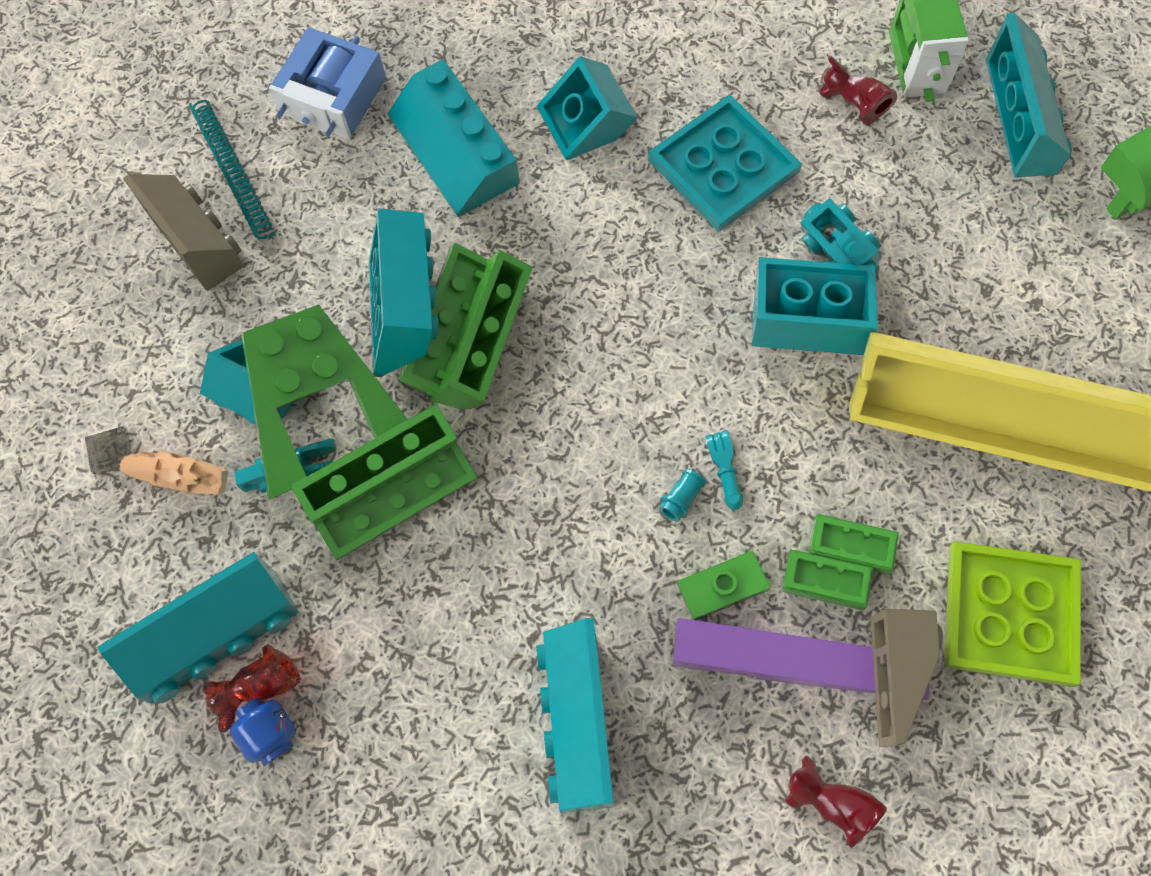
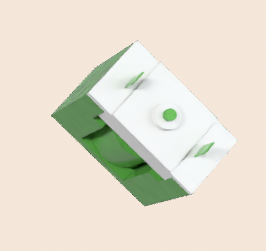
M900 0L889 30V36L904 97L925 96L926 102L935 101V94H946L969 41L958 0Z

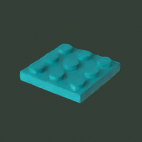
M730 94L648 151V161L718 232L797 175L802 167V163Z

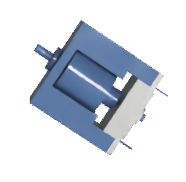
M308 27L269 87L278 109V119L280 120L283 115H286L297 122L326 132L327 138L331 134H336L350 139L386 80L380 53L358 45L360 38L354 36L352 41L349 42Z

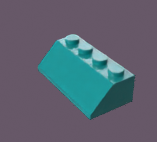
M1007 13L986 58V64L1014 177L1058 175L1071 156L1072 145L1070 139L1065 136L1063 112L1061 108H1058L1055 98V82L1050 78L1047 69V53L1041 47L1039 35L1016 13Z
M442 59L413 74L389 110L388 116L455 214L460 217L520 184L517 159L445 60Z
M381 208L377 210L368 261L372 366L375 377H382L425 356L430 339L436 340L438 316L431 314V309H434L436 288L433 285H429V280L432 279L434 264L433 257L427 256L431 246V230L425 229L424 213Z
M252 552L97 646L102 657L137 699L151 704L154 702L160 704L175 697L180 692L178 687L192 678L200 680L212 674L217 669L216 664L229 655L236 657L249 651L255 645L254 640L266 632L273 634L286 628L292 621L291 617L299 613L276 571L255 552Z
M585 618L544 631V644L536 645L538 670H547L548 687L540 688L542 714H551L552 731H544L546 758H555L556 769L555 776H548L550 804L559 803L560 813L613 808L614 804L594 618Z

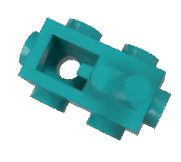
M829 197L822 204L820 202L816 203L806 211L803 216L804 219L800 222L805 233L801 239L812 253L816 255L821 250L829 259L828 262L875 266V273L878 271L879 265L877 262L881 260L878 249L881 247V244L868 229L862 233L854 224L857 220L855 215L844 203L837 206ZM827 228L836 229L833 233H831L833 238H828L823 235L824 231Z

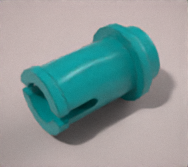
M684 469L681 477L669 494L662 495L660 498V512L675 522H679L681 518H686L689 514L688 507L706 484L704 478L691 469Z

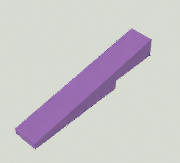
M677 619L672 667L754 676L758 680L875 694L872 647L690 619ZM929 684L923 697L924 700L929 699Z

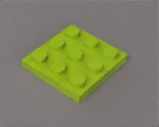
M954 541L949 546L944 668L1069 687L1081 685V559Z

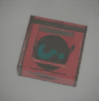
M124 426L85 437L90 471L95 476L118 470L124 456L132 454L128 430Z

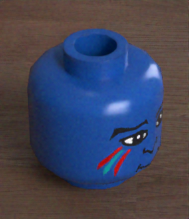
M257 697L235 712L239 720L230 728V735L248 762L257 763L261 761L263 766H265L294 746L290 740L294 738L296 728L278 701L269 700L262 704Z

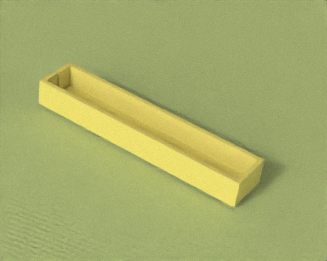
M870 331L861 362V372H858L849 403L850 420L1151 492V395Z

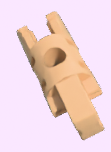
M141 451L134 455L129 454L124 456V459L119 464V469L122 470V473L130 476V478L134 477L135 479L149 481L153 486L186 493H224L228 477V470L197 458L163 451L158 453Z

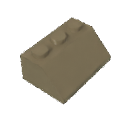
M128 174L123 178L148 216L206 291L244 267L237 254L242 252L241 248L230 233L223 236L218 229L222 225L210 208L205 211L200 208L199 205L203 201L191 184L184 187L175 175Z

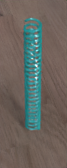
M200 100L193 107L192 103H189V108L208 146H210V150L218 162V166L221 172H223L235 199H237V203L243 215H245V219L248 221L254 237L257 239L272 237L274 232L267 236L257 235L268 232L273 224L269 222L270 219L267 217L261 201L258 200L259 197L256 195L253 185L250 184L242 164L239 163V158L236 157L237 154L234 152L233 147H231V143L228 137H226L218 117L215 116L216 114L212 106H210V102ZM203 102L207 104V105H202V106H200L197 110H195V107H196L198 104L203 103ZM250 192H252V194L247 195V196H245L244 198H240L241 196L246 195V194H249ZM256 202L258 203V205L246 209L247 206L254 205ZM258 208L261 209L260 211L254 212L252 215L249 214V212L257 210ZM263 213V216H260V217L256 218L255 220H251L253 217L259 216L260 214ZM266 219V222H262L256 226L254 225L255 223ZM267 224L269 225L267 229L263 231H257L259 228L264 227Z

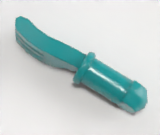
M725 430L721 433L717 432L713 435H706L712 461L720 468L717 476L722 483L725 495L724 501L730 509L738 510L743 505V494L740 492L736 477L737 469L731 466L734 460V451L729 431Z

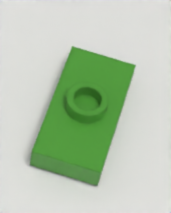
M817 514L814 520L808 553L873 567L875 572L890 575L893 572L899 532Z
M790 549L781 592L864 611L868 605L873 567Z
M753 550L677 581V586L692 620L696 621L767 592L770 589V585Z

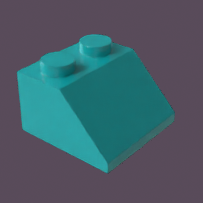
M582 56L576 59L536 106L566 160L616 141L638 118L608 65Z
M240 339L207 354L200 394L214 401L219 407L230 409L256 425L243 342ZM294 402L277 408L280 418L286 416Z

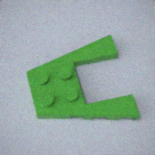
M319 304L242 333L243 349L249 386H251L254 417L258 429L260 454L269 500L291 491L292 488L290 486L307 477L277 408L349 380L374 439L408 420Z

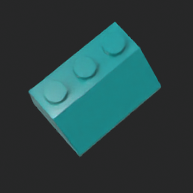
M759 257L752 313L751 346L864 355L870 331L876 332L878 329L875 266Z

